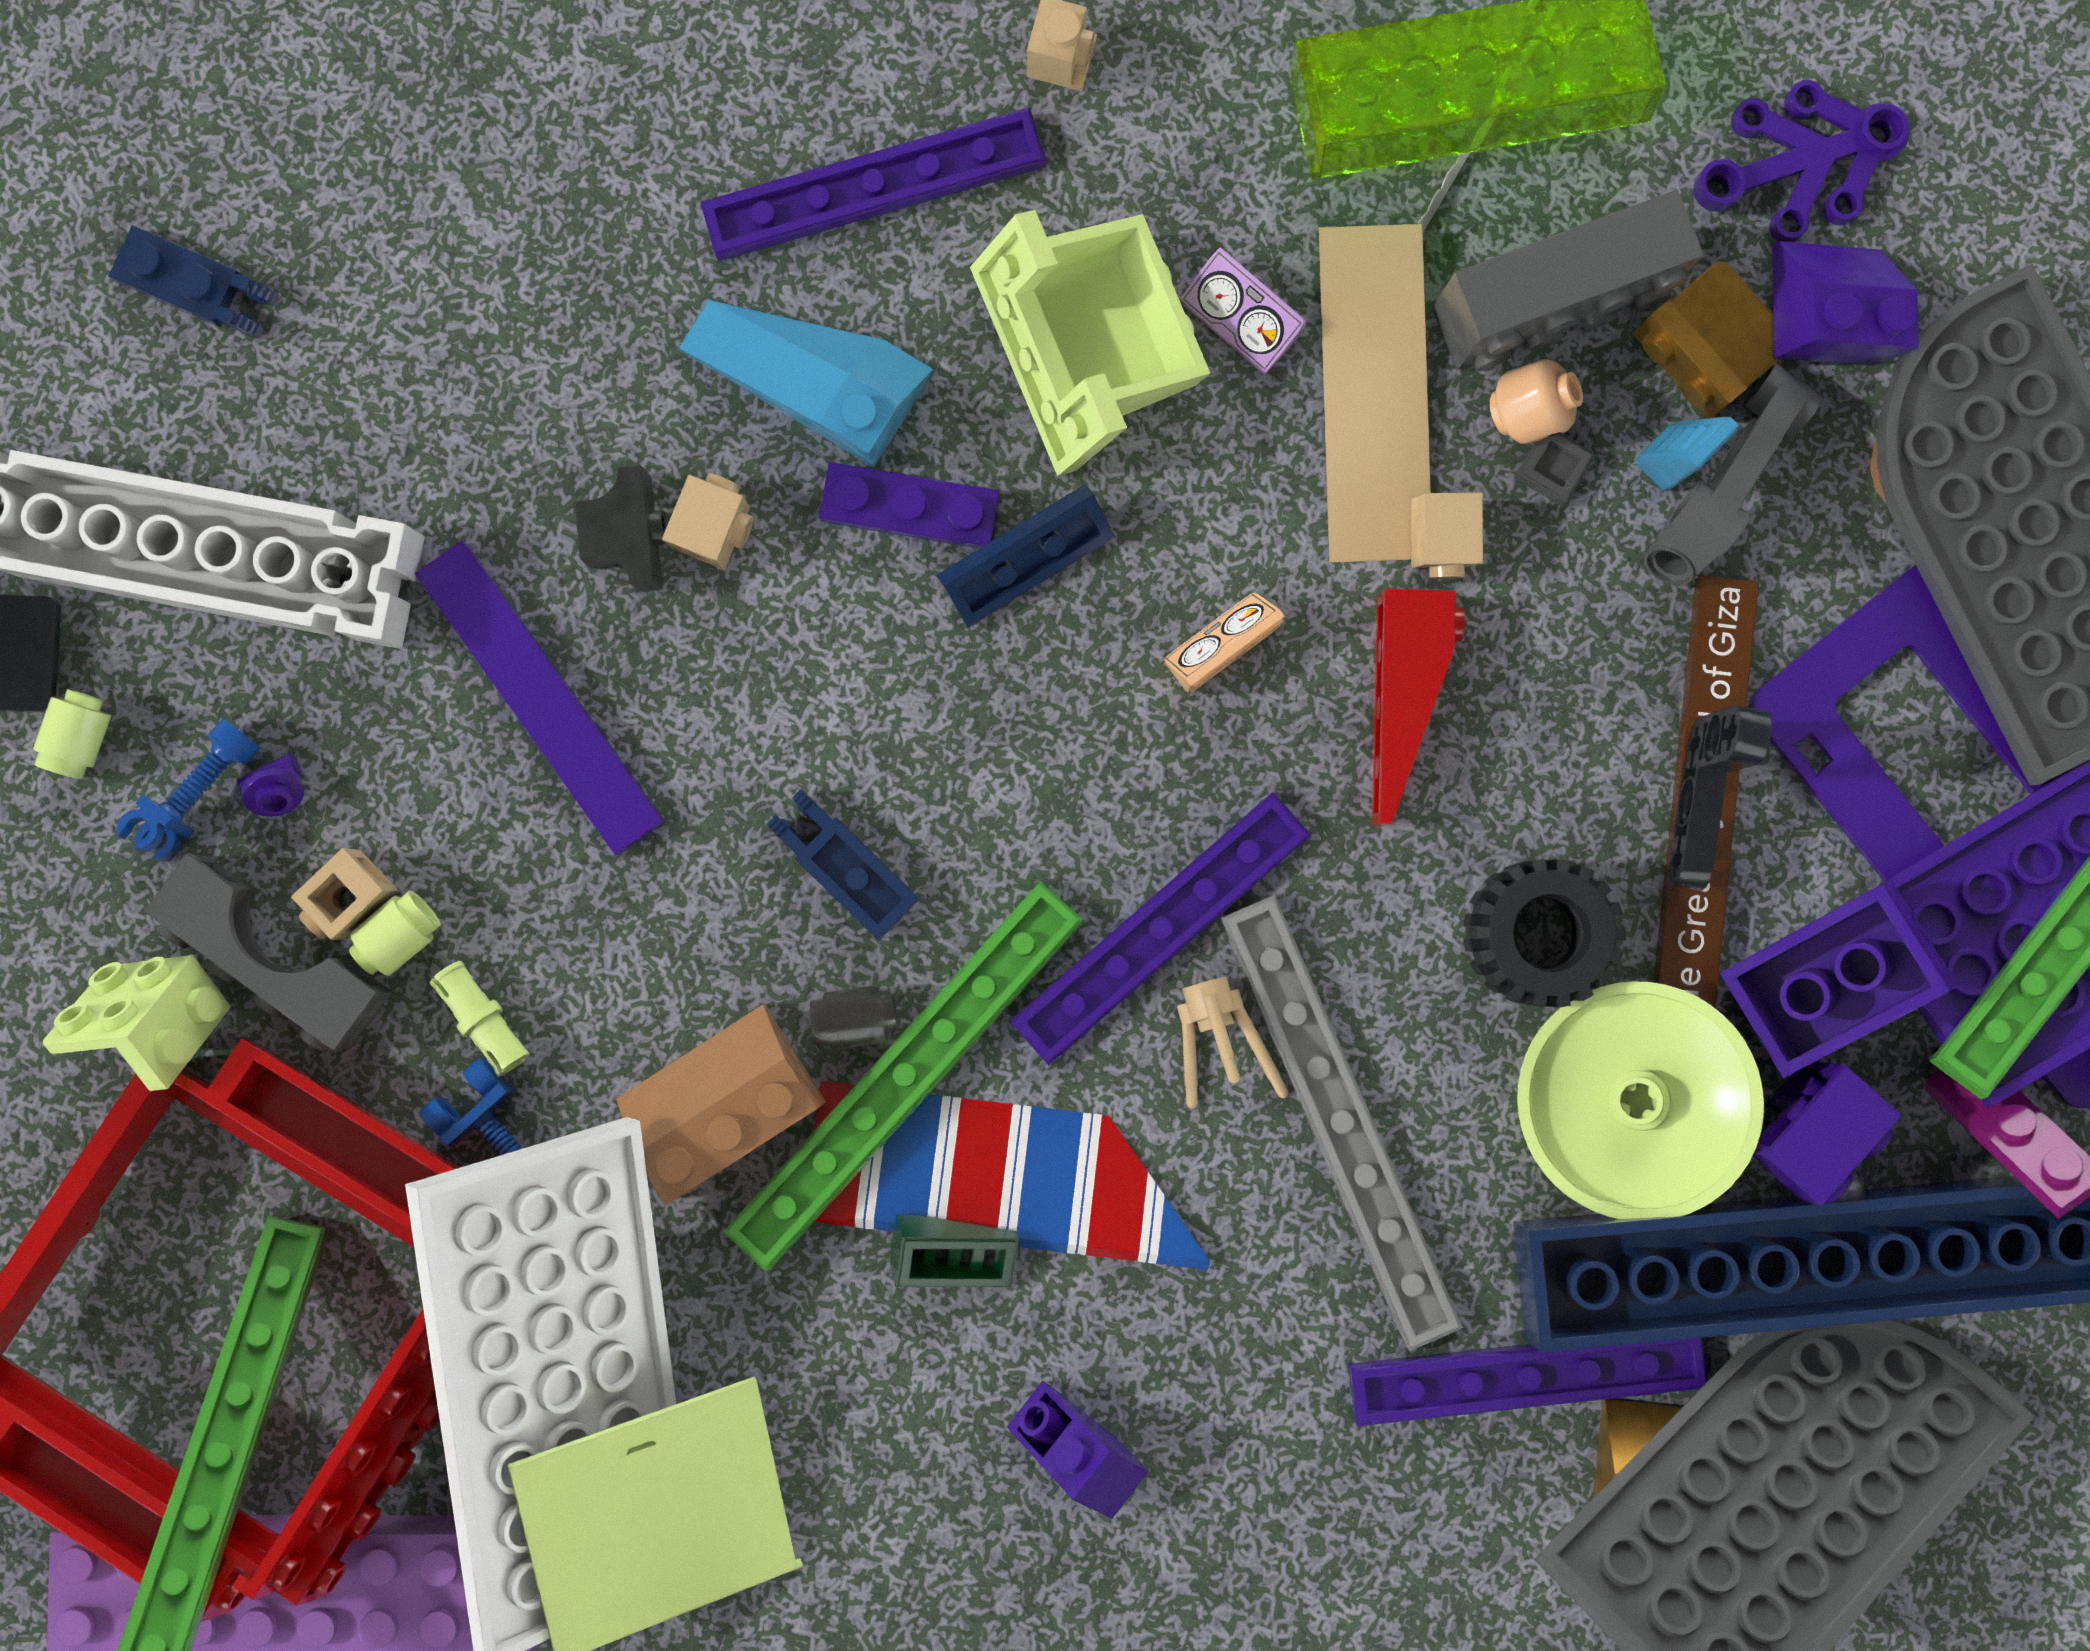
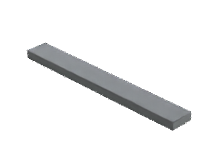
M1270 896L1221 917V922L1406 1348L1409 1351L1462 1329L1461 1321L1276 896Z

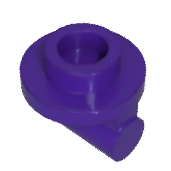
M289 753L237 778L244 805L249 811L266 817L280 816L294 810L301 803L304 797L303 784L300 779L302 769L296 757Z

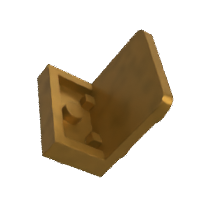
M1717 262L1674 299L1671 301L1669 299L1652 313L1633 333L1642 344L1647 355L1667 372L1680 387L1684 397L1694 407L1699 409L1707 419L1712 418L1731 403L1750 384L1780 360L1774 359L1773 314L1732 267L1725 262Z

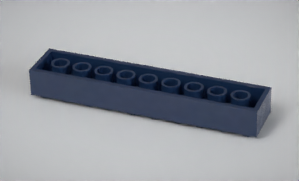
M2015 1176L1846 1191L1833 1202H1825L1822 1207L1800 1200L1797 1196L1709 1203L1690 1214L1675 1217L1616 1219L1603 1214H1589L1513 1221L1525 1340L1540 1352L2090 1302V1197L2058 1219Z

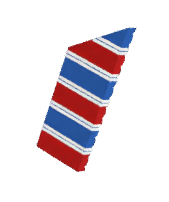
M820 1081L819 1091L825 1098L826 1103L816 1111L814 1131L855 1085ZM929 1094L815 1220V1222L824 1224L848 1225L850 1227L893 1232L896 1214L920 1215L1017 1231L1019 1237L1018 1246L1023 1248L1051 1250L1070 1254L1078 1253L1087 1256L1109 1257L1111 1259L1128 1261L1135 1260L1144 1263L1166 1264L1185 1268L1193 1267L1202 1270H1208L1210 1265L1207 1255L1108 1115Z

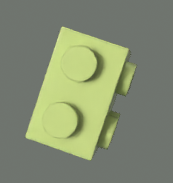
M194 955L172 958L155 957L147 961L123 964L112 962L93 973L88 981L89 987L78 1000L58 1014L54 1020L55 1027L44 1038L43 1045L51 1054L116 1047L149 1091L165 1090L174 1082L231 1006Z

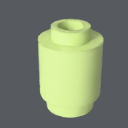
M67 689L64 699L51 696L33 750L38 752L34 765L57 774L83 779L87 767H94L112 716L109 713L100 711L104 700Z
M409 890L401 898L398 896L391 897L350 932L354 945L349 948V952L359 966L367 973L373 975L379 971L386 976H391L434 939L432 932L440 927L441 923L428 904L416 893Z

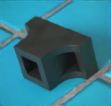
M642 465L618 467L616 482L608 493L597 499L574 501L580 560L591 569L604 567L624 569L628 575L629 583L639 592L663 590L658 545L666 544L662 538L667 526L663 510H655L652 477Z

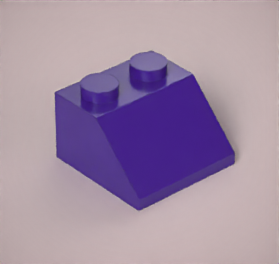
M1783 241L1772 244L1774 359L1879 365L1919 348L1918 290L1881 250Z

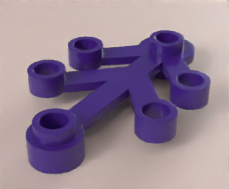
M1801 80L1786 94L1784 107L1787 113L1795 119L1805 120L1816 115L1845 131L1825 137L1770 111L1764 101L1758 98H1748L1742 101L1732 113L1731 126L1734 132L1744 138H1752L1760 134L1791 150L1741 167L1729 159L1711 161L1694 181L1693 192L1695 199L1703 208L1709 211H1723L1731 207L1744 191L1801 172L1786 206L1782 207L1771 218L1769 223L1770 233L1776 241L1795 242L1809 227L1808 214L1833 162L1855 154L1842 187L1834 190L1823 204L1824 216L1830 223L1838 226L1846 225L1861 213L1863 209L1862 195L1878 162L1893 159L1907 144L1909 122L1907 116L1899 107L1892 104L1877 103L1860 110L1823 92L1821 86L1815 81ZM1796 93H1807L1812 99V107L1806 108L1799 105L1796 100ZM1751 110L1755 112L1759 118V125L1751 126L1745 123L1742 118V111ZM1869 128H1880L1885 134V142L1882 143L1874 139ZM1710 181L1719 182L1724 187L1725 195L1723 197L1712 195L1707 189V183ZM1836 198H1844L1850 203V214L1840 213L1836 209ZM1790 216L1795 219L1798 226L1797 232L1791 233L1783 229L1781 217Z

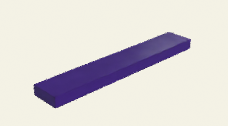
M1028 107L700 202L715 256L719 262L1046 167V159L1031 109Z
M461 540L417 571L415 575L612 852L619 856L664 824L666 821L469 545Z
M1274 792L1270 793L1010 1022L1049 1066L1306 841L1311 834Z
M1703 1338L1540 1352L1531 1344L1348 1364L1354 1420L1357 1427L1701 1389L1708 1382Z

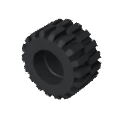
M1538 859L1515 863L1505 867V870L1501 873L1492 874L1484 881L1487 886L1482 891L1474 893L1470 900V903L1475 905L1473 912L1465 914L1463 926L1470 927V938L1463 939L1465 951L1473 953L1475 961L1471 962L1470 965L1475 974L1483 975L1487 979L1485 985L1495 993H1501L1506 996L1505 999L1518 1004L1543 1008H1560L1571 1006V1001H1584L1593 996L1594 993L1591 989L1594 986H1605L1613 977L1606 972L1608 967L1620 964L1623 953L1615 951L1616 940H1626V927H1616L1615 917L1623 914L1619 902L1610 903L1606 895L1612 890L1605 881H1594L1591 879L1593 871L1584 866L1573 867L1570 865V861L1562 859ZM1537 898L1551 899L1560 905L1569 917L1572 927V941L1568 952L1559 963L1550 968H1536L1528 964L1519 954L1514 942L1513 931L1518 913L1529 901Z

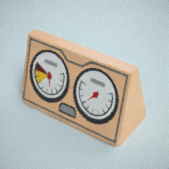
M1252 593L1166 656L1164 659L1165 664L1185 691L1192 693L1276 631L1284 622L1283 618L1285 616L1280 609L1259 594Z

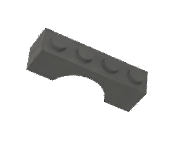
M186 854L144 910L145 913L160 923L156 928L157 932L181 948L187 949L190 945L207 958L203 965L220 979L229 983H234L235 980H238L254 992L250 1000L266 1013L278 1018L284 1014L300 1026V1029L297 1031L298 1036L312 1047L323 1052H327L329 1048L333 1051L352 1048L393 991L348 958H328L318 965L300 972L289 970L276 964L262 952L251 930L250 905L254 889L209 856Z

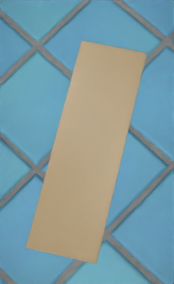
M1422 224L1319 227L1329 562L1411 560V499L1424 493H1431Z

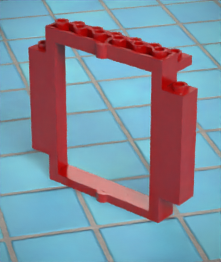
M243 1038L240 1039L212 1083L207 1082L184 1067L168 1089L149 1091L135 1073L0 1273V1492L139 1584H141L180 1470L5 1357L3 1353L78 1241L86 1236L95 1226L100 1216V1208L173 1099L175 1098L412 1247H414L405 1184L461 1168L265 1046ZM423 1308L281 1533L277 1534L238 1508L201 1622L221 1616L224 1613L230 1614L245 1596L255 1600L277 1593L295 1606H299L316 1600L319 1596L327 1597L337 1586L347 1568V1564L342 1562L345 1554L354 1540L362 1541L372 1530L382 1511L381 1508L376 1506L389 1484L394 1487L405 1477L416 1458V1454L411 1449L416 1446L426 1431H431L440 1421Z

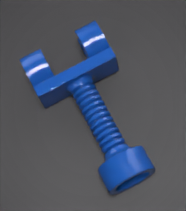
M222 718L207 735L212 741V753L208 752L206 754L207 757L203 758L204 762L200 761L198 763L199 766L195 767L196 771H191V775H188L187 779L183 780V784L180 783L179 788L174 790L175 793L172 792L170 794L171 797L166 799L167 802L164 801L158 804L142 795L136 802L141 808L127 812L119 820L117 836L125 840L137 823L147 821L137 831L135 837L136 846L133 849L139 852H148L155 849L162 842L165 832L167 842L163 848L154 854L152 859L160 862L172 859L181 848V837L188 840L195 832L182 822L183 814L187 813V809L190 810L192 808L191 805L195 804L194 800L198 801L200 799L199 796L203 795L202 791L206 792L208 790L207 787L211 786L210 782L214 783L216 781L215 778H218L219 774L223 773V769L226 770L227 765L235 762L246 765L261 747L226 719Z
M486 1057L482 1060L478 1058L463 1071V1075L470 1085L484 1097L466 1115L461 1118L460 1114L442 1096L438 1099L434 1097L419 1111L422 1120L440 1137L439 1139L446 1147L458 1144L475 1129L476 1131L479 1130L478 1133L483 1135L482 1138L484 1140L487 1139L486 1142L490 1144L491 1148H494L495 1153L498 1152V1156L523 1149L520 1144H517L518 1141L516 1139L513 1140V1135H509L510 1132L508 1130L505 1131L506 1127L502 1126L501 1122H498L499 1119L497 1117L494 1118L495 1115L493 1113L517 1090L506 1081L504 1076L498 1077Z

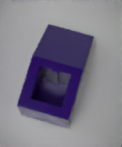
M1045 1381L1039 1384L1007 1426L1010 1432L1072 1500L1113 1519L1149 1472L1113 1434Z

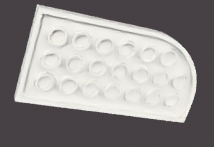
M629 1117L405 1184L473 1651H525L550 1639L508 1464L676 1405L641 1125L639 1120Z

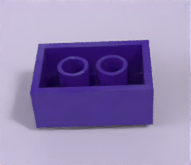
M1893 881L1880 884L1720 972L1783 1078L1945 995L1958 986Z

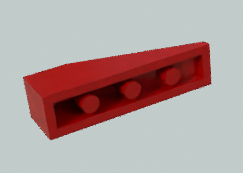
M1385 588L1377 597L1372 827H1384L1393 822L1455 650V642H1461L1463 639L1465 613L1463 607H1456L1455 590Z

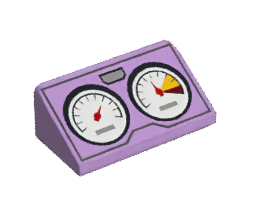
M1218 248L1179 299L1184 307L1264 375L1268 373L1298 339L1306 325V321L1222 248Z

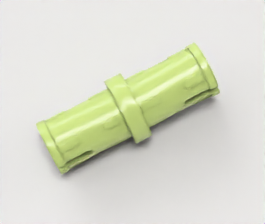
M462 961L454 962L434 976L435 978L430 981V985L445 1001L458 1020V1031L463 1037L469 1036L475 1045L479 1047L498 1077L507 1074L525 1061L524 1059L530 1053L524 1048L519 1039L515 1037L500 1015L503 1011L502 1007L496 1000L490 1001L485 993L481 991Z

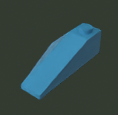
M708 300L679 346V350L873 468H875L934 372V369L883 339Z

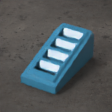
M1731 417L1684 420L1672 423L1636 458V464L1663 491H1670L1700 469L1738 431L1737 427L1739 425Z

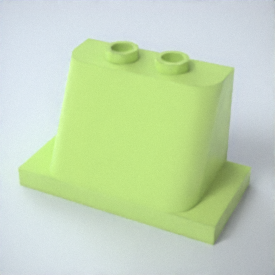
M1036 210L1015 214L970 267L1057 476L1078 470L1127 428L1123 419L1124 415L1194 387L1210 374L1194 336L1193 324L1183 310L1172 284L1170 270L1160 256L1143 214L1049 237L1044 232Z

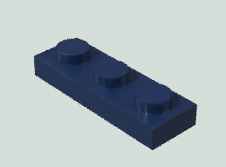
M1084 484L937 574V577L967 627H970L1115 538L1094 493Z

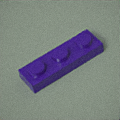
M829 462L819 519L824 523L980 549L992 541L1000 490Z

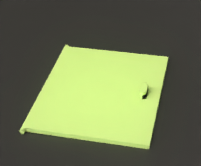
M755 1377L508 1464L553 1651H591L803 1567L800 1558L795 1560L762 1402Z

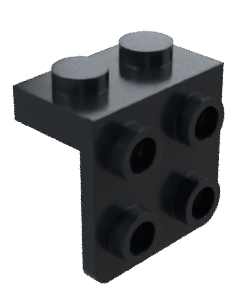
M0 595V711L45 713L51 696L56 697L61 605L56 599L47 596Z

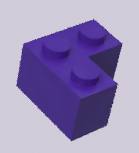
M1816 1061L1794 1072L1767 1102L1780 1114L1760 1135L1752 1157L1800 1200L1822 1207L1825 1202H1833L1847 1191L1853 1181L1852 1171L1865 1157L1876 1155L1890 1142L1893 1136V1131L1890 1128L1902 1115L1849 1067Z

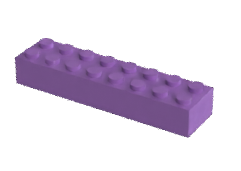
M250 1515L277 1534L281 1533L291 1515ZM380 1516L369 1534L360 1542L354 1540L342 1559V1562L347 1564L346 1571L337 1586L327 1597L319 1596L316 1600L295 1606L277 1593L255 1600L245 1596L230 1614L224 1613L221 1616L200 1623L191 1651H473L454 1516ZM57 1529L50 1532L47 1651H117L140 1584ZM541 1643L525 1651H536Z

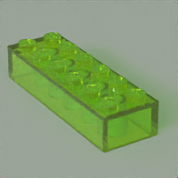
M1524 0L1295 39L1290 73L1311 179L1647 123L1651 121L1666 88V81L1646 0Z

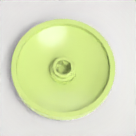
M1632 981L1601 986L1592 990L1594 995L1584 1001H1571V1006L1558 1009L1539 1029L1528 1048L1520 1070L1517 1095L1519 1120L1527 1146L1535 1161L1551 1182L1580 1205L1616 1219L1684 1216L1705 1207L1727 1191L1741 1176L1750 1162L1760 1138L1764 1119V1093L1760 1072L1750 1048L1736 1027L1717 1009L1699 997L1672 986L1653 982Z

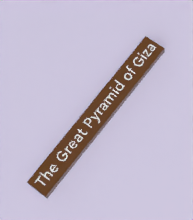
M1700 575L1695 579L1653 983L1684 990L1715 1008L1740 770L1728 772L1714 866L1706 888L1703 891L1670 885L1668 868L1687 743L1692 726L1699 717L1734 705L1743 707L1747 705L1759 582Z

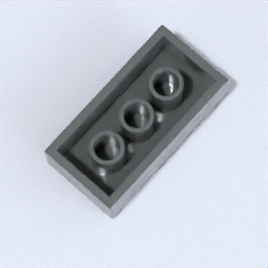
M1676 189L1459 270L1453 274L1432 308L1456 369L1459 370L1475 364L1477 371H1482L1509 359V351L1529 344L1531 351H1536L1561 340L1564 337L1563 330L1582 324L1584 331L1593 330L1618 317L1616 310L1635 304L1637 310L1642 311L1668 300L1671 297L1669 290L1685 283L1689 279L1687 272L1704 254L1679 191Z

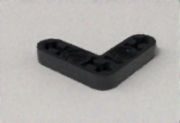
M1734 705L1699 717L1694 722L1687 743L1669 859L1668 877L1670 885L1703 891L1708 885L1714 866L1728 772L1756 766L1762 762L1771 736L1772 723L1769 711Z

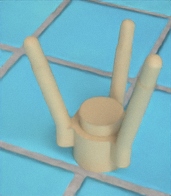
M1227 977L1183 988L1186 1003L1178 1005L1177 1009L1182 1023L1184 1082L1187 1107L1194 1109L1198 1105L1195 1022L1198 1023L1200 1033L1213 1030L1229 1082L1237 1083L1240 1079L1225 1027L1234 1023L1231 1012L1277 1095L1280 1098H1286L1289 1094L1288 1089L1244 1008L1239 989L1230 991Z

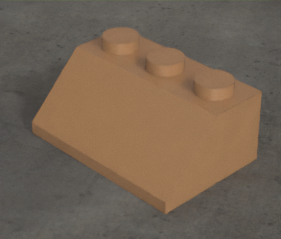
M765 1004L616 1098L622 1118L629 1117L640 1121L647 1177L666 1206L826 1103L825 1098Z

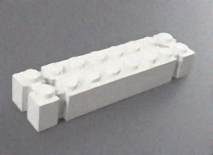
M10 450L9 455L0 452V571L31 580L334 636L336 631L357 641L399 649L403 647L411 604L398 597L401 580L405 579L416 582L417 576L415 573L419 568L425 536L404 523L358 515L357 523L334 510ZM342 574H352L349 581H344L343 584H340Z

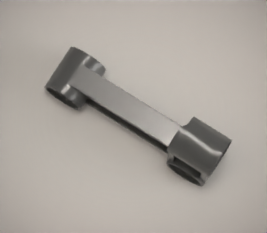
M1774 363L1765 372L1743 403V407L1753 413L1710 484L1708 485L1701 480L1692 488L1677 509L1669 516L1644 557L1645 566L1656 579L1666 584L1684 586L1690 583L1715 558L1719 559L1733 545L1751 519V514L1741 508L1742 503L1782 438L1786 436L1792 439L1802 430L1824 399L1822 394L1777 363Z

